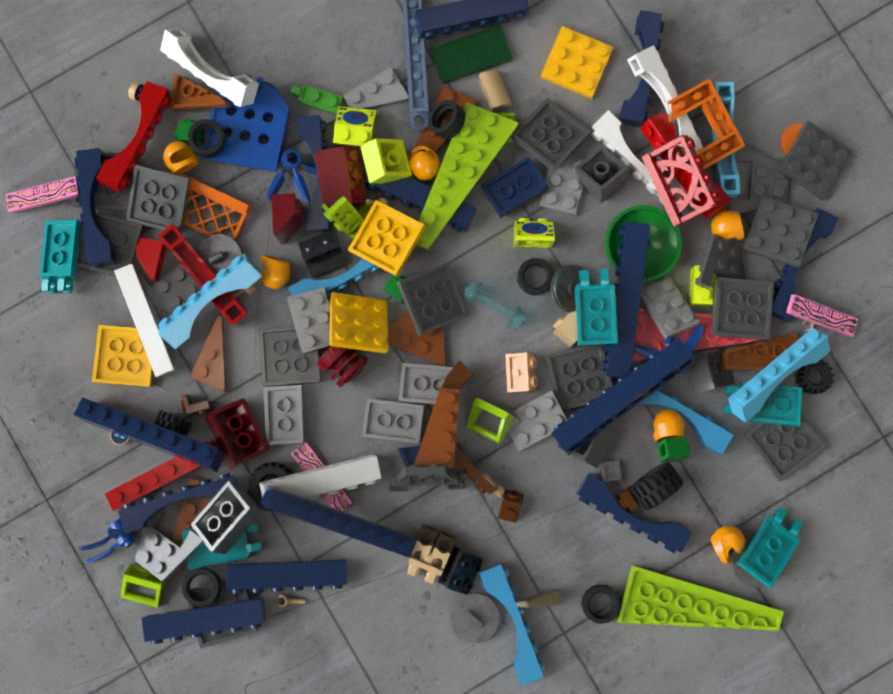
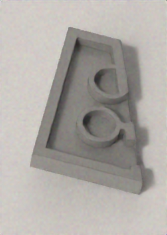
M391 67L343 95L350 108L368 110L386 104L391 105L395 102L409 101L407 92Z

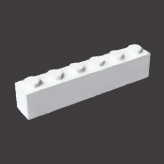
M370 454L260 482L259 485L262 497L267 485H271L313 500L320 498V494L328 493V495L339 493V489L346 488V490L358 488V484H374L377 479H381L377 455Z

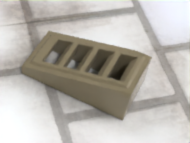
M551 589L520 600L516 604L517 607L521 608L560 605L562 601L559 591Z

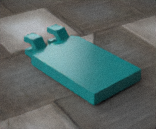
M77 219L45 221L39 277L43 278V292H48L49 294H57V291L72 293L74 286L72 280L76 277L81 221Z
M600 269L599 283H589V270H580V284L575 286L577 345L618 344L615 284L612 285V282H609L608 269Z
M742 382V385L739 384V386L727 385L725 396L733 395L747 382ZM777 385L761 410L747 422L799 427L802 387ZM726 404L723 414L734 415L730 405Z
M782 507L779 510H775L771 517L768 516L764 519L737 563L768 588L773 587L801 541L797 535L804 525L797 519L795 522L792 521L787 529L783 527L781 523L788 512Z
M254 522L226 554L211 552L206 544L200 545L195 550L196 552L187 558L188 570L245 559L247 556H250L249 552L262 550L261 540L248 543L246 536L247 532L258 531V522ZM194 528L182 530L183 542L190 530H194Z

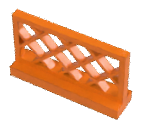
M180 173V175L190 177L188 175ZM190 177L189 192L191 197L187 201L193 200L196 209L185 212L186 220H184V225L207 236L215 235V233L222 234L223 230L231 228L232 238L236 241L253 206ZM200 196L206 197L208 205L199 208L196 198ZM216 204L223 205L225 213L216 216L212 206ZM210 208L213 217L203 220L200 211ZM197 212L200 222L196 224L190 223L188 215ZM233 212L241 213L242 216L239 222L233 224L229 214ZM226 215L229 226L220 229L217 218ZM214 220L217 230L213 232L207 231L205 223Z

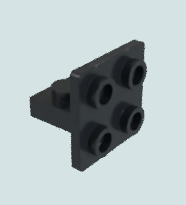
M329 230L298 244L312 278L347 264L334 230Z
M454 546L438 582L447 589L467 595L473 587V582L481 568L483 559Z

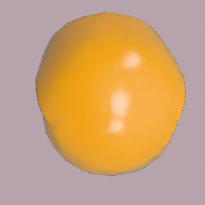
M182 141L170 143L163 153L165 165L174 174L179 175L180 173L187 172L199 163L198 157L195 156L192 148Z
M424 145L417 146L410 152L408 157L411 172L419 180H431L437 176L441 166L440 159L430 147Z
M724 210L713 217L711 221V231L713 234H717L726 240L737 238L740 241L744 239L743 226L738 211Z
M262 255L260 261L264 264L265 268L261 272V282L270 289L284 287L290 280V263L272 256Z
M663 409L656 414L653 421L655 430L653 437L656 443L661 442L665 438L684 437L685 421L679 412L674 409Z
M722 526L710 537L713 547L724 565L730 563V549L733 548L739 555L744 550L745 536L735 526Z

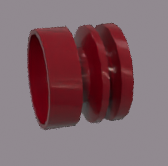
M331 346L318 360L317 366L324 373L334 369L335 372L331 380L335 381L341 376L336 383L341 388L354 380L369 359L366 356L357 360L362 354L361 351L351 354L350 352L353 349Z

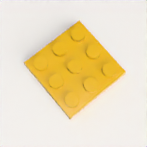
M562 26L540 78L592 99L614 47Z
M375 200L348 251L398 277L426 226Z
M332 292L330 295V346L386 354L388 352L387 300Z
M98 325L92 382L151 387L153 369L137 329Z

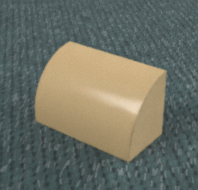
M489 70L479 74V82L491 112L495 113L513 106L499 70Z

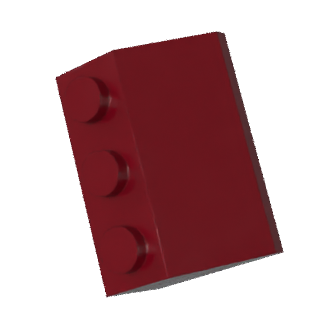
M343 146L315 151L323 204L325 203L330 208L342 196L353 207L365 204L367 195L359 146Z
M295 193L271 195L273 234L281 245L286 244L303 225L305 207L303 208V204L296 197Z
M244 398L219 408L206 416L205 420L220 450L226 454L224 458L230 470L270 450Z

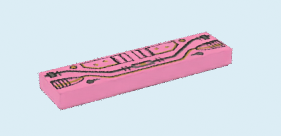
M76 176L8 193L6 194L8 212L16 213L78 197L80 195V187H78Z
M795 294L791 295L786 311L787 314L848 337H854L858 318Z
M307 442L291 453L303 471L325 466ZM339 489V493L328 495V493L322 494L331 507L344 511L353 504L343 489Z

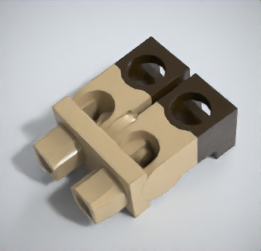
M422 524L411 558L408 561L407 574L417 577L420 568L428 571L424 581L434 584L438 576L442 575L457 538L440 532L435 547L432 550L431 548L438 530Z

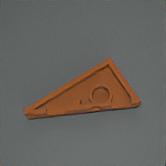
M175 74L170 109L180 111L229 107L230 103Z
M217 316L190 377L225 392L224 326L222 317Z

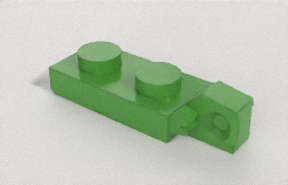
M292 85L290 90L291 96L299 98L298 102H301L304 106L336 116L338 108L342 105L344 99L343 96L312 86L303 85L301 88Z

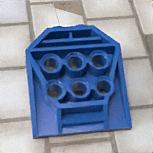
M258 76L256 82L259 83L254 103L244 107L236 106L233 101L222 96L220 92L215 93V95L228 101L230 104L227 108H212L210 120L217 122L224 134L227 131H231L232 134L226 138L224 150L219 155L212 158H201L277 172L291 111L275 86H272L269 82H263V77ZM231 110H237L235 115H228ZM255 113L254 118L247 119L248 114ZM267 117H274L271 122H265ZM207 128L203 149H211L218 142L217 132L211 128ZM244 135H251L249 140L242 141ZM263 138H269L267 144H260Z

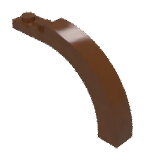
M459 361L449 372L441 388L461 390L473 374ZM456 442L454 469L458 471L463 466L465 469L462 472L470 480L474 478L478 482L476 487L483 494L487 492L490 495L495 488L468 461Z

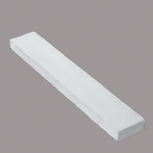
M129 264L115 270V275L155 377L174 371L173 363L163 338L159 335L158 325L134 265Z

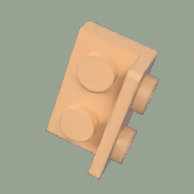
M533 353L506 354L507 393L536 391L538 380L535 376L537 361Z

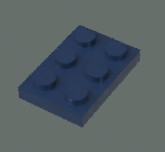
M528 156L482 184L481 189L499 217L502 218L548 190L549 186Z

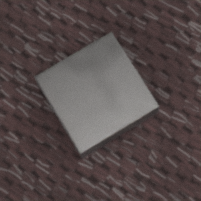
M619 460L600 463L601 480L603 482L622 480Z

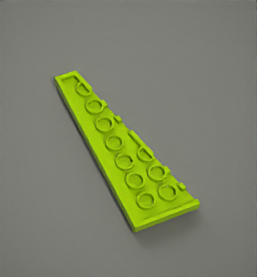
M466 102L463 109L465 112L464 126L451 139L420 216L419 222L423 223L426 227L416 246L429 250L456 210L464 202L469 192L472 191L493 159L509 140L514 130L517 129L519 122Z
M632 565L616 621L619 623L779 631L784 611Z

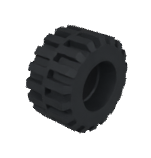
M267 462L259 465L258 468L253 470V474L249 476L250 480L247 482L249 491H247V494L254 498L262 510L272 512L273 510L264 508L260 504L262 494L259 483L263 482L270 475L283 477L294 474L293 470L288 468L287 465L278 462Z
M666 462L655 467L637 480L630 488V492L643 510H648L659 505L677 492L684 481L671 463Z

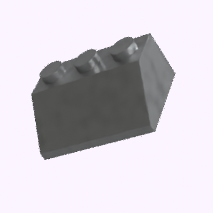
M228 481L191 523V526L211 552L226 554L261 515L263 510L252 496L231 481Z

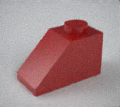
M140 237V241L135 246L136 257L149 277L158 282L167 247L161 241Z

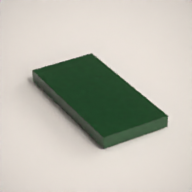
M500 24L430 48L442 84L504 64L513 59Z

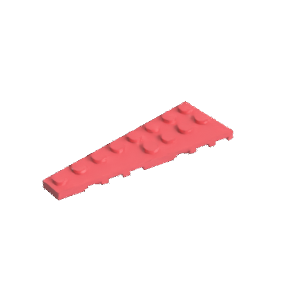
M639 308L634 346L641 345L661 351L666 345L662 334L646 309ZM694 313L700 322L699 325L703 324L704 326L703 334L694 351L762 341L711 335L712 314ZM697 327L674 337L675 339L679 338L685 345ZM635 349L633 350L632 361L647 359V357L636 352Z

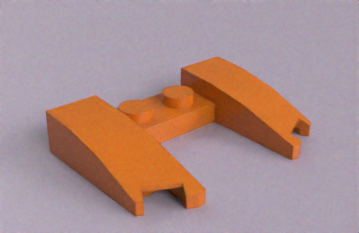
M710 78L668 101V104H671L672 114L668 116L669 122L700 106L718 138L716 141L696 151L697 155L699 154L703 159L704 169L746 146Z

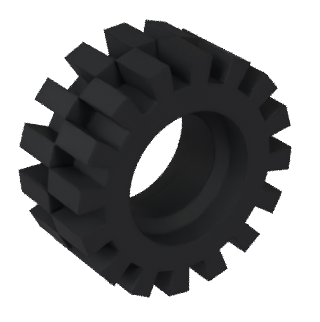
M823 360L801 367L798 373L795 374V377H798L796 383L800 384L798 387H802L804 389L803 392L809 394L826 392L827 389L831 388L830 384L834 383L832 379L834 373H831L832 367H828L829 363L823 362ZM812 369L818 370L821 373L822 378L818 384H813L808 379V374Z
M162 410L159 411L154 421L155 425L185 436L188 435L192 423Z

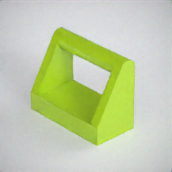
M476 397L472 404L467 428L500 444L514 416ZM482 410L501 419L497 434L475 423Z
M131 563L123 575L120 598L159 608L167 581H161L143 566ZM130 583L155 589V599L129 592Z

